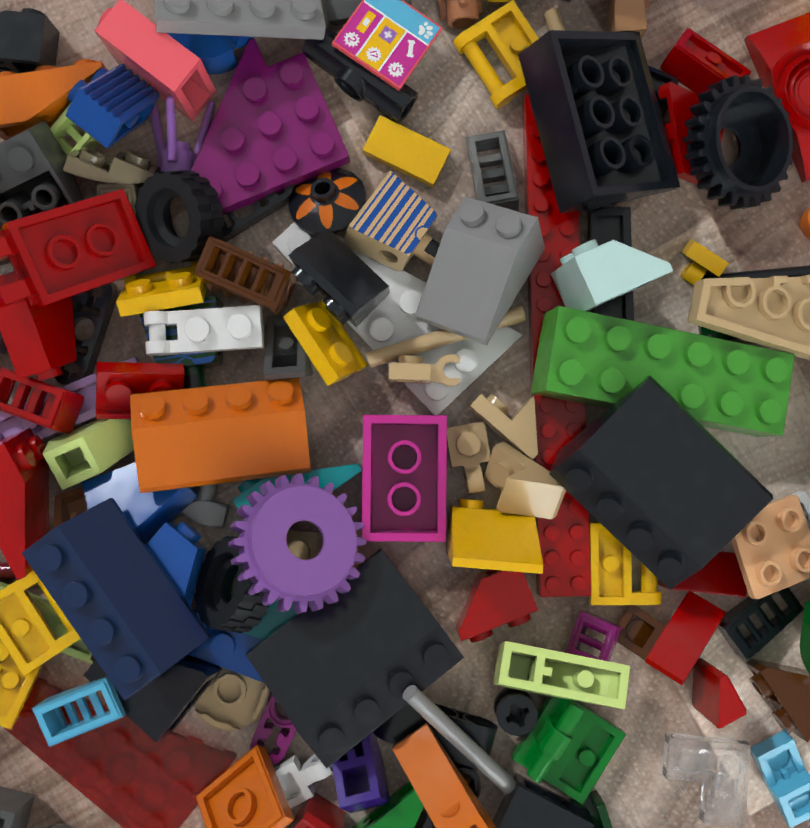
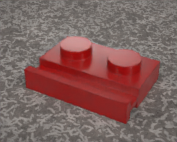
M97 362L96 419H131L130 395L183 389V364Z

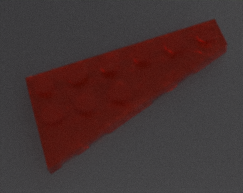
M37 677L13 729H6L123 828H179L198 805L196 796L222 775L237 756L235 752L227 749L221 751L203 744L204 741L193 736L185 737L175 732H172L156 743L126 715L123 718L49 747L32 708L44 699L65 690L47 684V680ZM85 698L92 716L97 715L91 701ZM72 701L80 720H82L83 716L76 701ZM107 703L102 705L105 712L109 711ZM64 705L60 706L67 723L70 724L71 721L64 708Z

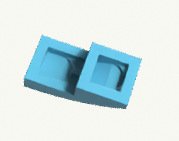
M783 730L750 747L749 749L760 774L786 824L792 828L810 819V774L806 771L795 741L790 734L788 735Z

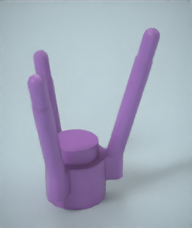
M168 95L166 97L167 142H164L157 102L150 113L157 149V168H160V172L191 171L209 131L215 103L209 101L194 151L192 152L189 151L190 145L188 143L177 141L175 99L172 95Z

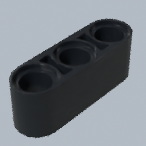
M434 703L490 756L498 729L495 723L480 716ZM406 704L373 731L374 735L379 739L396 744L427 723L453 762L478 769L409 704Z

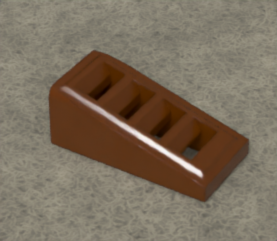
M210 236L197 263L194 275L204 283L277 312L291 279L292 272ZM220 254L225 255L218 275L214 274L213 271ZM237 260L242 262L235 281L232 282L228 278ZM255 267L259 271L250 290L245 288V284L252 268ZM269 273L274 275L275 278L267 297L260 293Z

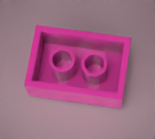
M363 415L362 522L364 527H362V538L366 539V541L446 542L447 415Z

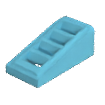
M107 676L48 697L32 708L49 747L123 718L126 715L114 685ZM101 690L109 711L105 712L97 691ZM85 696H89L97 715L92 716L84 698ZM72 701H76L83 716L82 720H80ZM64 705V708L71 721L70 724L67 723L60 706Z

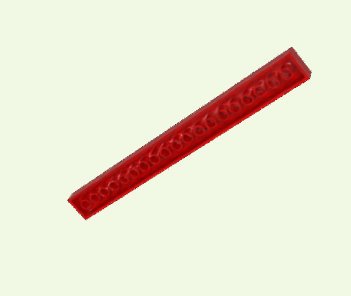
M525 94L522 102L525 214L538 217L545 245L543 253L527 278L530 384L532 388L543 314L558 306L565 307L551 273L562 266L560 262L562 257L572 253L571 250L580 246L579 211L559 212L529 94ZM531 394V397L534 396L538 447V454L533 461L550 471L558 451L586 428L585 404ZM566 491L556 517L553 519L535 517L543 559V574H536L537 594L540 597L591 596L589 512Z

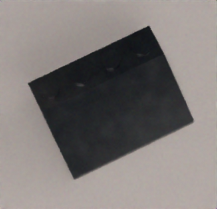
M549 30L518 54L560 213L592 210L672 191L680 187L639 32Z
M651 375L558 451L549 472L571 496L669 589H672L701 570L773 500V494Z
M381 548L355 568L360 573L358 578L346 579L351 587L349 592L341 594L336 591L338 595L337 602L327 604L323 600V609L312 611L308 604L306 612L295 614L246 652L247 658L291 723L326 769L408 704L403 699V693L407 687L415 685L418 689L424 691L464 658Z

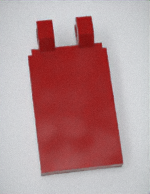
M124 188L9 221L2 225L3 230L0 231V261L9 258L19 281L0 287V308L25 299L28 300L30 306L37 304L38 308L155 267L156 263Z

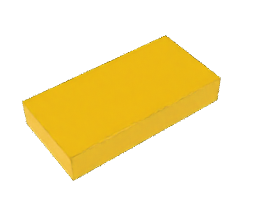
M379 115L362 150L364 155L434 188L451 153L450 148L382 115Z

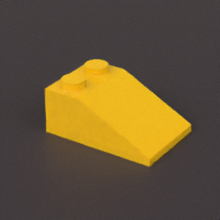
M460 498L459 506L450 505L446 554L452 566L543 574V559L535 517L503 513L494 508H483L484 500Z

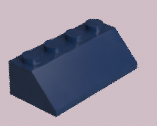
M109 498L56 526L22 552L27 562L124 701L142 690L211 638V635L113 498Z

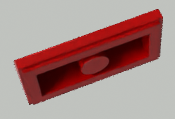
M690 28L685 30L661 64V69L664 72L678 78L681 84L696 94L707 91L710 84L734 75L741 77L751 74V70Z
M720 551L701 570L672 588L675 590L746 597L747 588L735 553ZM658 579V585L669 589Z
M699 658L693 667L692 704L698 712L720 729L745 716L747 709L728 675L704 659Z

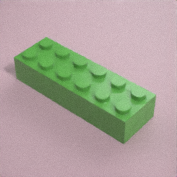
M558 306L543 314L531 394L609 409L651 375L703 427L755 437L783 436L795 354Z

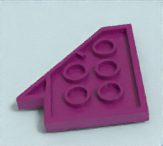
M255 38L248 41L191 171L200 173L199 176L206 177L210 181L209 184L212 188L216 189L218 199L222 202L223 206L222 216L226 212L230 213L252 204L257 199H264V196L271 193L281 192L284 190L283 188L294 184L295 186L350 163L349 154L304 52L267 67Z

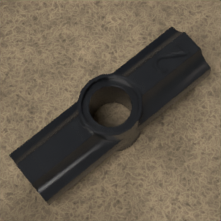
M326 25L323 40L306 39L302 48L305 56L333 76L336 84L348 96L359 102H362L364 99L396 123L404 120L410 113L418 98V93L406 84L403 85L400 91L396 90L333 47L332 41L337 36V33Z

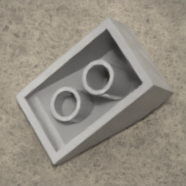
M465 196L443 233L415 314L416 319L488 345L545 249L538 217Z

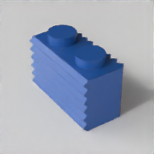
M120 64L110 71L103 67L96 72L89 83L80 80L74 85L67 98L71 104L65 115L106 149H109L110 146H113L130 132H133L134 129L136 130L138 126L140 127L141 124L145 123L160 96L158 91H153L152 86H146L145 80L140 81L139 75H133L132 69L127 70L125 64Z

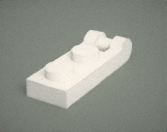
M260 305L180 311H148L143 313L144 326L149 327V341L145 342L146 355L148 356L265 348L263 315ZM166 326H177L178 340H166Z

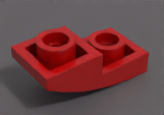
M688 591L654 644L645 662L678 684L683 685L726 612L692 591Z

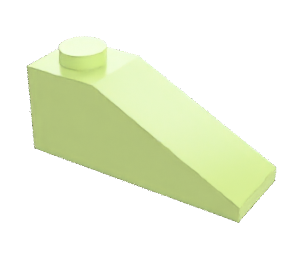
M504 641L499 644L493 685L625 709L630 666Z

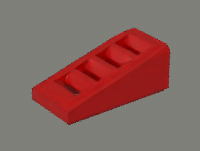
M1 367L0 411L51 430L67 434L72 432L84 401L83 395L43 381L38 382L37 379L29 376L18 379L16 372ZM16 381L20 382L14 399L12 401V404L10 405L8 404V401L13 391L14 385ZM32 387H34L33 390H32L31 396H30V398H29V401H28V403H27L26 409L24 410L23 408H24L25 403H26V401H27V398H28V395H29V393H30V390H31ZM47 392H48V393H49V396H48L47 401H46V403H45L44 409H43V411H42V414L39 415V413H40V411H41V408H42V405H43V403H44V400H45V398H46Z

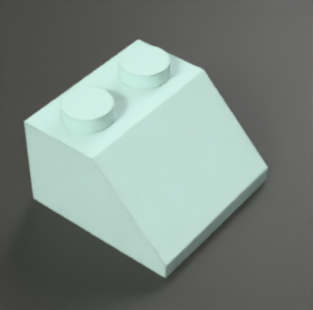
M596 239L574 248L571 250L572 253L560 259L562 266L552 272L551 276L565 307L588 311L672 272L673 269L669 262L616 240H611L598 246Z

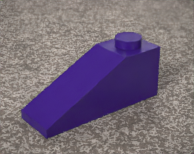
M372 732L332 764L339 808L350 813L391 803L383 758L377 737Z

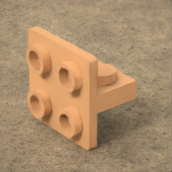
M788 495L770 502L731 540L749 597L752 599L763 598L810 579V530L797 495Z

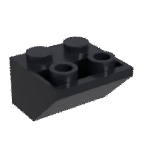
M329 228L297 247L288 255L295 266L291 272L297 278V282L313 297L318 292L324 296L325 299L322 302L326 309L342 325L349 320L357 327L390 293L389 285Z

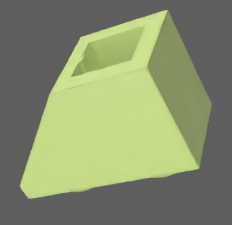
M97 419L72 430L70 434L65 433L49 440L42 454L62 490L104 472L134 451L131 419Z

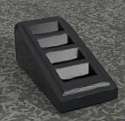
M789 587L778 591L788 606L783 611L771 597L773 594H770L760 599H752L748 596L725 614L718 629L738 656L746 661L750 659L804 610ZM766 603L775 617L769 619L760 607L762 604ZM753 613L763 624L758 629L749 618ZM742 623L750 633L746 638L737 628Z

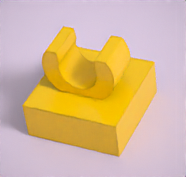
M690 238L681 252L691 258L680 276L692 285H695L696 281L703 278L707 269L720 277L729 263Z

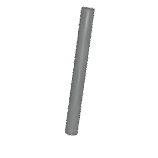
M410 685L405 689L403 699L500 790L508 794L515 789L516 781L415 685Z

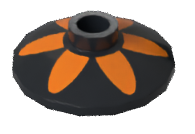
M336 168L297 184L290 197L288 207L293 222L301 230L312 235H318L329 228L336 234L348 229L349 224L366 203L367 194L363 182L353 172Z

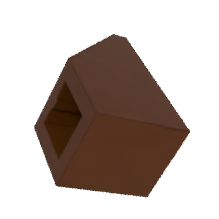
M753 658L747 661L746 664L754 675L749 680L759 695L765 700L769 698L776 708L772 715L779 726L788 735L793 732L804 741L809 742L810 675L808 671Z

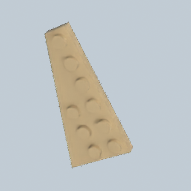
M810 275L799 277L772 276L769 278H708L696 281L687 322L810 360Z

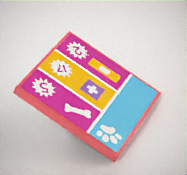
M362 0L332 41V46L400 91L443 27L403 0Z

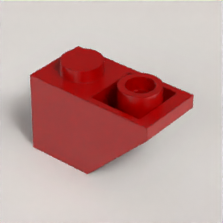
M487 570L477 575L456 625L461 641L470 639L471 643L478 642L493 635L492 629L506 623L508 627H516L531 619L530 614L538 611L524 573Z

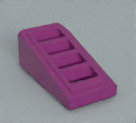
M580 610L565 653L610 661L623 627L588 611ZM587 627L606 635L604 643L585 635ZM581 643L600 650L599 658L580 650Z

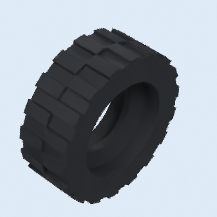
M188 170L157 172L153 174V177H148L144 181L145 184L143 187H140L137 193L139 196L138 200L135 201L136 219L150 251L158 260H164L168 264L198 261L210 236L219 240L222 239V226H224L222 202L218 199L216 189L212 188L209 184L210 181L206 177L199 176L200 173ZM176 196L181 197L188 211L189 227L187 235L183 238L176 234L170 219L171 202Z
M226 536L221 541H217L213 548L205 555L206 558L202 564L196 585V593H194L196 613L200 616L199 620L206 624V627L234 633L249 632L252 630V627L257 626L262 621L261 618L267 613L269 605L264 606L262 604L265 594L262 591L254 595L248 593L253 584L250 578L244 581L238 580L235 593L231 599L234 578L238 570L239 575L245 570L242 564L232 565L230 561L240 554L239 549L228 547V542L238 537Z

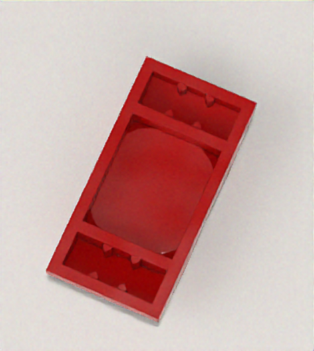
M810 12L748 35L744 39L758 76L762 80L763 88L771 86L773 88L772 94L776 98L782 99L781 104L786 112L789 113V120L793 128L794 149L792 151V160L802 183L810 180Z

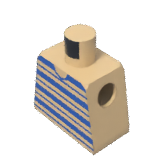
M389 171L349 224L343 242L351 250L396 271H402L413 255L432 266L440 242L429 236L428 233L438 215L432 207L396 174Z

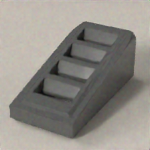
M505 130L466 137L476 200L518 212L519 196ZM498 148L500 152L480 157L477 155V152ZM502 164V168L480 170V168ZM503 180L505 182V184L493 185L488 187H484L483 185L485 183Z

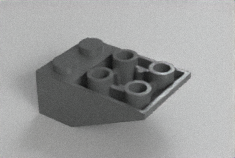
M45 120L0 142L1 230H3L1 226L6 222L84 200L74 174L63 171L67 156Z

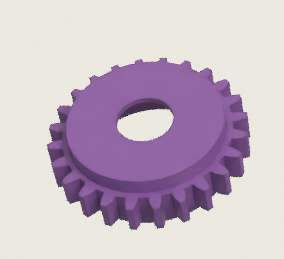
M296 474L292 477L290 483L287 477L282 475L275 480V486L270 481H267L260 486L261 494L256 491L249 494L246 498L251 506L243 504L236 511L244 520L235 521L231 524L230 529L239 533V537L228 542V547L239 549L240 555L230 561L232 565H243L245 571L240 573L237 579L244 581L250 578L253 582L248 591L250 595L257 594L260 591L265 593L262 600L264 606L271 605L275 600H278L279 612L288 611L292 603L295 614L306 612L308 604L312 611L323 609V600L327 604L338 601L336 591L341 594L350 591L351 587L346 579L352 580L359 577L360 573L353 565L365 561V556L357 553V547L366 544V539L357 537L356 531L364 527L363 522H353L351 516L355 514L357 508L356 506L348 509L345 508L343 505L347 498L345 493L337 497L332 495L333 483L330 482L323 488H320L319 477L317 476L310 478L304 484L302 474ZM298 521H309L315 524L323 537L321 551L316 557L309 560L297 558L290 552L287 546V532Z

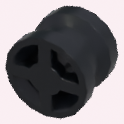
M505 688L495 698L494 711L503 731L510 735L522 736L533 730L537 723L538 712L528 692Z

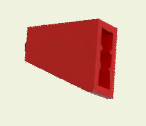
M15 271L0 276V287L19 281ZM72 297L38 308L37 304L30 306L27 299L0 308V332L18 379L36 374L38 382L63 374L61 366L77 361Z

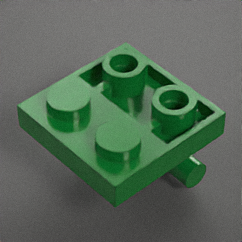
M547 696L538 711L535 727L529 733L522 736L511 756L515 762L528 769L526 774L532 780L539 784L542 780H545L583 805L626 736V733L579 701Z

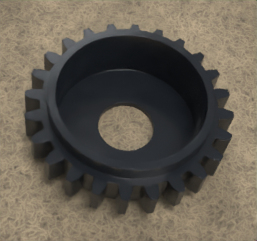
M734 75L710 84L707 91L698 94L700 103L691 105L690 110L693 117L685 122L688 132L687 137L683 138V142L687 144L685 159L689 160L691 167L690 175H694L698 180L697 188L699 190L706 189L708 191V200L718 199L719 207L730 206L731 210L760 206L762 202L770 201L772 199L771 194L781 190L779 181L788 179L786 171L789 165L793 163L791 160L794 149L793 128L789 120V113L786 112L781 104L782 99L776 98L772 94L773 88L771 86L762 88V80L758 78L751 81L750 75L741 77ZM722 129L731 131L738 142L737 158L730 165H727L722 153L720 131Z

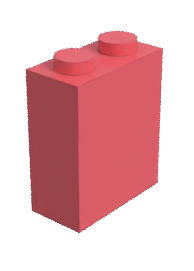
M118 0L113 8H108L100 17L99 24L94 31L119 65L125 64L127 70L132 69L133 75H139L140 81L145 80L146 86H152L153 91H158L159 96L165 101L168 95H172L175 99V109L193 122L217 92L201 59L169 34L156 33V25L124 0Z

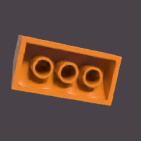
M299 377L130 395L131 431L140 493L311 472L305 408Z

